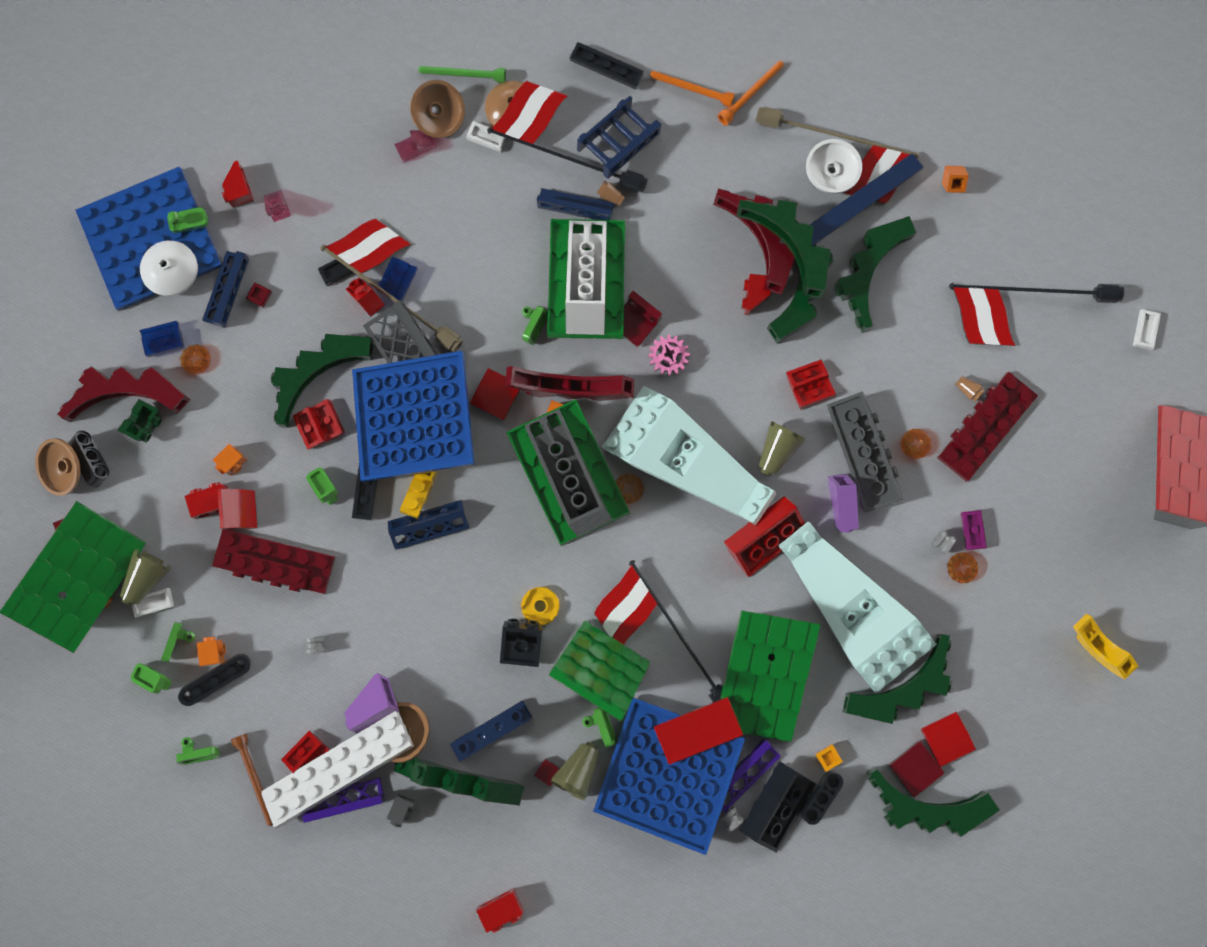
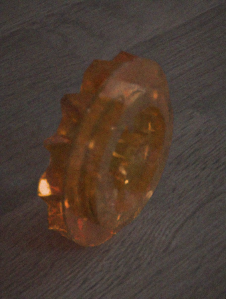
M198 344L188 345L186 349L182 350V354L179 357L180 365L186 372L191 374L204 372L209 367L211 361L209 351L204 346ZM196 353V356L201 359L196 360L193 364V361L188 358L194 357Z
M911 429L902 436L901 448L910 458H923L932 448L931 438H929L927 432L921 429ZM914 438H916L917 441H923V443L919 445V449L917 448V446H910V444H912V442L915 441Z
M626 473L619 476L615 481L626 504H632L640 500L644 493V485L638 476ZM623 482H625L628 485H633L635 483L634 487L632 488L634 495L629 491L623 493L625 490V484Z
M957 553L950 557L947 563V573L952 580L958 583H969L978 574V563L968 553ZM959 563L966 566L969 565V567H967V569L964 570V574L962 571L955 570L958 567H960Z

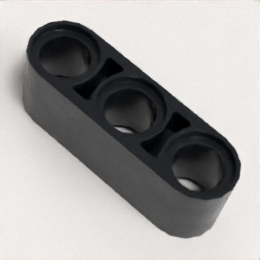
M79 430L70 439L68 444L78 456L81 474L86 483L91 487H98L106 480L110 471L90 433Z
M834 771L825 772L801 809V817L808 824L816 825L821 821L841 790L843 778L840 774ZM836 776V784L830 786L828 783L829 778ZM825 793V801L822 803L818 802V795ZM811 809L815 810V817L807 819V812Z

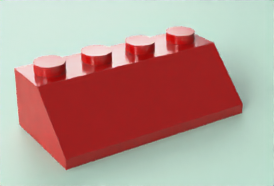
M783 496L766 509L756 525L749 522L726 539L724 544L744 573L750 577L783 551L778 545L802 527L805 522L798 508Z

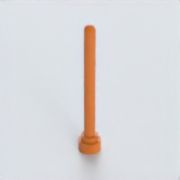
M778 61L730 108L723 109L717 115L719 121L725 126L729 125L733 121L734 114L784 66V63Z
M656 71L650 72V77L719 100L725 107L730 108L734 101L735 93L729 91L727 93H720Z

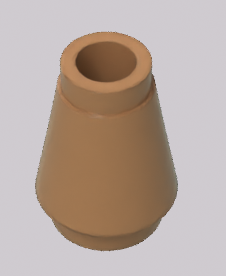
M604 181L597 192L600 198L620 206L625 198L611 182Z
M963 376L955 384L970 401L976 402L985 392L982 385Z

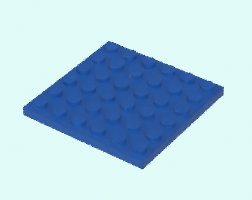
M180 166L75 210L114 307L118 311L157 295L144 284L140 274V264L146 251L159 242L177 241L186 245L197 259L198 272L196 278L221 268L222 263L206 227L180 233H173L169 229L168 213L198 208ZM164 262L162 264V267H165L167 265V262Z
M463 351L352 369L360 480L362 482L475 465Z
M633 698L593 812L707 855L745 738L737 737L669 765L654 726L678 717L680 714Z

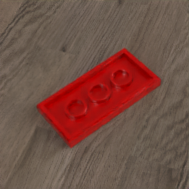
M728 697L654 726L669 765L743 735Z

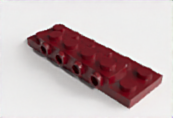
M1009 371L995 387L992 385L986 391L985 395L987 397L983 401L979 400L973 407L975 409L972 415L968 414L963 419L962 423L964 425L960 430L957 428L950 435L951 441L937 456L938 460L965 482L971 479L1038 396Z
M222 529L212 566L232 571V576L244 578L245 575L252 576V581L263 583V580L271 581L270 585L282 587V584L289 585V590L300 592L301 589L326 594L336 557Z

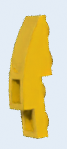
M438 471L414 474L401 505L400 513L419 518L423 506L429 498Z

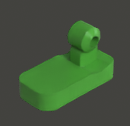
M201 207L180 212L171 211L167 216L169 229L173 233L204 228L209 223L207 212Z
M526 306L523 308L522 314L525 318L530 319L523 333L522 339L526 343L534 345L548 319V311L541 306H537L536 310Z
M316 468L306 476V480L322 503L327 502V504L332 505L338 501L336 496L338 491L322 468Z
M175 621L161 660L169 662L177 639L193 642L196 637L195 633L181 629L183 624Z
M138 663L131 674V681L151 693L159 694L161 689L169 690L172 681L166 678L164 674L146 664Z
M599 707L594 709L593 715H588L583 719V725L591 727L598 724L605 746L615 745L617 739L608 713Z
M185 737L181 741V746L183 747L182 754H176V761L180 765L220 758V750L217 747L194 750V740L189 737Z

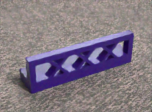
M763 739L736 766L728 792H731V800L725 806L723 805L722 810L724 812L781 757L767 740ZM768 750L775 755L769 762H761V757ZM754 764H759V772L755 776L747 775V771ZM740 778H745V786L741 790L733 789V785Z
M381 778L349 785L336 793V795L341 797L337 805L333 806L327 802V799L324 800L318 810L310 811L309 809L302 815L303 823L382 804L385 802ZM377 783L378 795L371 796L365 792L368 785ZM350 789L360 792L357 800L352 801L346 797Z

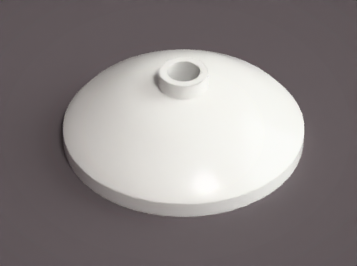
M828 139L818 143L810 151L806 160V172L809 180L817 189L830 194H839L848 191L857 183L862 172V161L858 151L851 144L839 139ZM829 169L834 170V173H830Z
M162 241L153 245L146 251L140 264V274L144 284L151 291L161 296H175L185 292L194 283L198 272V263L194 253L186 245L177 241ZM164 262H167V265L165 267H162V264Z

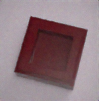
M254 282L246 299L264 308L272 291Z
M545 758L534 776L548 786H551V779L560 768Z

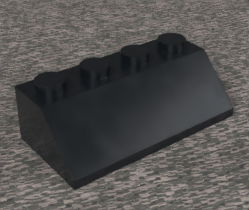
M779 761L739 831L756 843L777 853L816 783Z

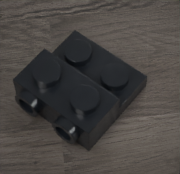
M515 618L504 621L500 663L539 667L543 625H539V622L530 620L527 623H519V620Z

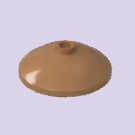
M431 80L421 84L413 93L410 101V113L414 124L422 133L434 138H443L452 135L459 129L464 120L465 106L461 94L453 85L442 80ZM432 107L437 109L435 114L432 112Z
M506 81L496 85L489 92L485 101V113L492 126L502 117L509 105L508 102L512 100L523 82Z
M52 438L45 440L39 446L35 458L38 478L43 487L51 494L56 496L68 495L75 490L80 479L81 468L78 456L74 449L62 439Z
M399 702L397 706L414 747L394 758L391 762L402 763L414 759L423 751L429 739L430 725L426 714L421 708L408 702Z

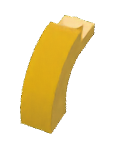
M1085 614L1073 626L1078 634L1076 638L1099 663L1125 680L1139 667L1131 653L1116 646L1103 634L1092 616Z

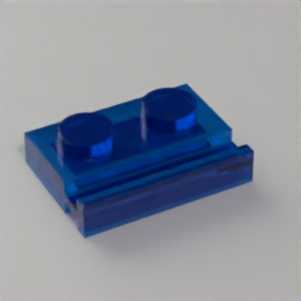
M392 256L378 286L397 300L403 301L418 268Z
M178 321L139 330L146 357L185 348Z

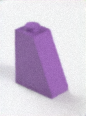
M847 474L828 476L835 526L844 533L859 529L856 484Z
M379 673L375 674L345 711V723L350 731L358 734L394 711L399 712L387 677Z

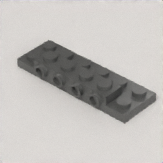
M862 391L827 404V409L865 513L903 500L896 480L899 477L898 471L895 466H891L889 461L892 459L889 448L885 449L883 441H886L882 430L879 431L876 425L879 423L876 412L872 413L864 392Z

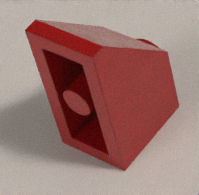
M238 160L234 161L222 184L224 201L226 203L229 202L233 208L254 201L244 169Z

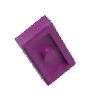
M982 511L961 512L966 551L986 549Z

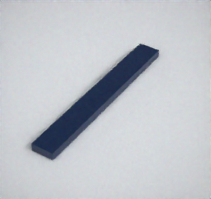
M911 153L812 222L810 225L814 226L811 246L816 245L923 169V165Z

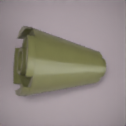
M771 421L759 462V467L762 468L761 472L768 476H771V474L776 475L804 443L806 438Z
M135 549L132 554L120 596L123 598L122 602L133 606V604L138 605L171 569L169 564L165 567L162 565L163 560L143 551L142 554H139V549Z
M590 742L586 744L581 743L555 773L551 783L559 789L571 793L570 795L585 801L599 752L596 750L597 746Z

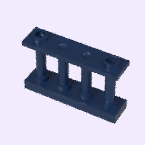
M631 96L625 100L622 99L614 110L586 134L582 133L577 139V151L581 152L587 147L604 163L603 175L607 179L613 176L660 134L662 124L657 119L652 124H648L631 109L633 99ZM623 114H627L643 129V132L639 135H634L618 119ZM613 125L630 140V143L627 146H621L605 130ZM600 136L617 154L613 158L607 157L592 141Z
M522 700L450 743V746L460 762L528 722L533 716Z

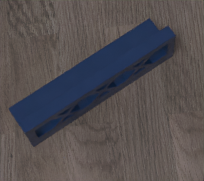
M541 188L540 195L537 196V207L540 209L593 220H611L614 207L612 202Z
M226 251L202 319L203 322L223 328L226 327L249 262V258L245 253ZM232 257L234 258V261L230 269L228 263L230 258ZM228 275L226 284L224 286L222 283L223 277ZM222 292L221 298L218 303L216 297L218 294ZM216 310L213 320L209 319L211 312Z
M462 500L421 511L418 519L407 515L387 521L388 533L395 550L469 529ZM462 517L463 524H452L454 519ZM437 524L444 525L442 530L437 531L433 529ZM422 529L426 531L422 536L415 535L417 530ZM404 535L407 536V539L397 542L396 536Z

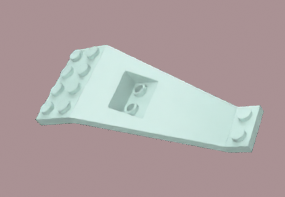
M645 386L642 387L601 447L604 451L627 464L729 511L754 525L758 523L777 494L773 489L759 483L673 400Z
M809 521L778 545L790 560L851 664L875 693L879 692L937 645L912 613L824 540Z

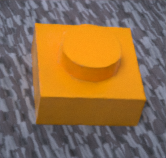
M833 744L815 753L825 772L843 762Z

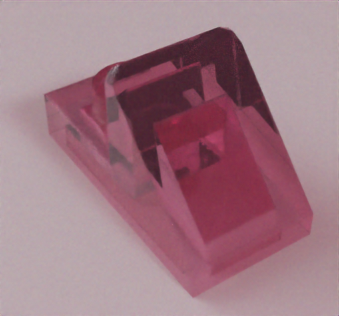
M410 130L411 137L394 144L403 163L436 148L432 137L425 135L420 130Z
M282 190L264 195L266 213L272 217L274 222L291 216Z

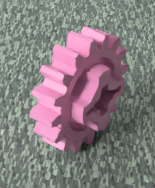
M668 334L667 339L660 336V342L654 340V346H650L649 349L653 353L648 355V358L653 359L650 361V365H656L654 371L660 369V375L667 372V375L670 376L671 372L678 375V369L684 370L683 364L687 365L689 362L685 358H688L690 353L685 352L688 350V346H682L683 339L678 342L677 336L671 339L670 334ZM661 347L662 353L656 356L657 350ZM666 351H667L670 355L673 354V355H672V360H671L668 356L665 357V356H666ZM681 355V361L677 364L676 358Z

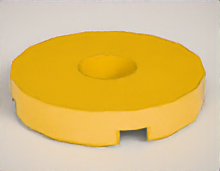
M536 587L529 590L524 595L521 603V610L525 619L528 621H538L539 625H547L557 617L560 609L559 599L556 594L545 587ZM540 600L546 603V608L542 612H538L535 609V603Z

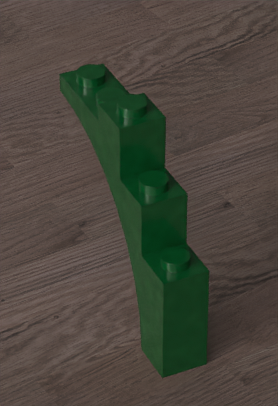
M740 200L736 216L756 222L775 233L794 255L802 278V296L822 299L826 290L830 249L822 246H811L814 226L806 223H795L797 203L789 200H778L777 206H773L768 203L762 204L751 200Z
M910 216L867 230L863 242L865 247L869 249L852 255L849 267L854 274L839 278L835 284L836 295L840 296L841 301L849 299V308L851 311H854L856 317L855 324L862 333L869 331L873 327L869 313L868 295L874 270L889 251L914 237L916 230Z
M831 252L829 256L828 268L832 265L834 261ZM800 270L798 285L791 303L767 327V330L777 344L814 321L817 317L815 306L812 303L809 304V301L814 298L802 296Z
M325 334L324 339L321 341V350L323 352L300 350V354L296 358V367L298 369L275 367V371L271 374V383L277 390H280L276 395V402L278 403V409L274 413L276 425L283 428L289 427L291 413L298 398L316 377L342 363L372 360L374 342L371 337Z
M945 634L936 635L935 643L937 645L933 647L926 662L918 672L905 683L877 694L859 695L846 693L842 712L893 724V720H896L898 715L896 705L920 710V706H923L925 700L923 691L947 696V692L951 690L952 682L950 681V676L943 675V671L946 670L948 664L946 654L951 648L950 636Z
M418 757L407 762H395L394 767L395 772L410 778V781L421 786L441 788L452 794L473 796L484 802L520 806L525 787L511 780L474 774Z
M872 767L867 771L870 776L867 778L873 788H878L881 793L879 797L885 805H889L883 809L886 814L884 816L885 821L890 827L894 826L898 830L916 818L914 821L921 831L925 830L931 833L946 823L945 825L951 834L955 833L962 837L1000 811L989 793L985 791L952 803L922 802L899 792L887 782L878 769Z

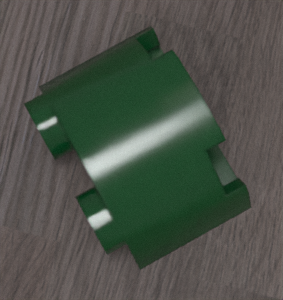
M138 399L131 409V415L128 419H124L117 431L136 441L147 443L151 439L153 430L161 424L163 418L159 416L158 408Z

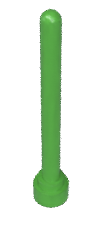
M420 66L418 68L421 74L491 78L497 81V83L506 82V68H497L494 71Z

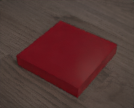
M917 741L888 764L914 798L945 774L920 741Z

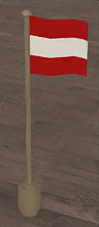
M765 106L764 108L759 107L755 122L762 126L777 129L778 126L785 123L871 145V149L862 160V172L859 180L851 189L842 193L849 196L913 153L783 119L784 115H781V110ZM919 152L913 153L916 158H919ZM897 188L882 197L877 203L885 205Z
M376 218L369 220L344 238L328 246L322 245L320 247L321 251L327 252L395 303L399 301L363 275V273L382 264L396 252L411 246L409 242ZM408 308L414 317L435 331V341L449 352H456L463 343V340L460 339L461 336L447 326L443 328L440 326L437 329Z

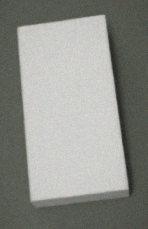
M473 121L466 139L501 152L507 138L493 133L488 134V126Z
M1145 309L1140 310L1133 346L1147 350L1154 349L1161 313Z
M170 588L149 593L138 605L133 604L134 618L175 607Z

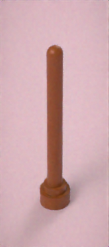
M245 733L231 739L233 747L235 746L240 751L265 821L268 826H272L273 823L262 797L263 789L247 749V741L249 740Z

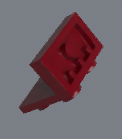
M634 290L628 295V301L624 305L623 337L636 347H639L661 321L662 313Z

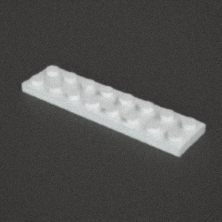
M394 711L263 790L262 797L274 828H280L413 748L414 745L399 712Z

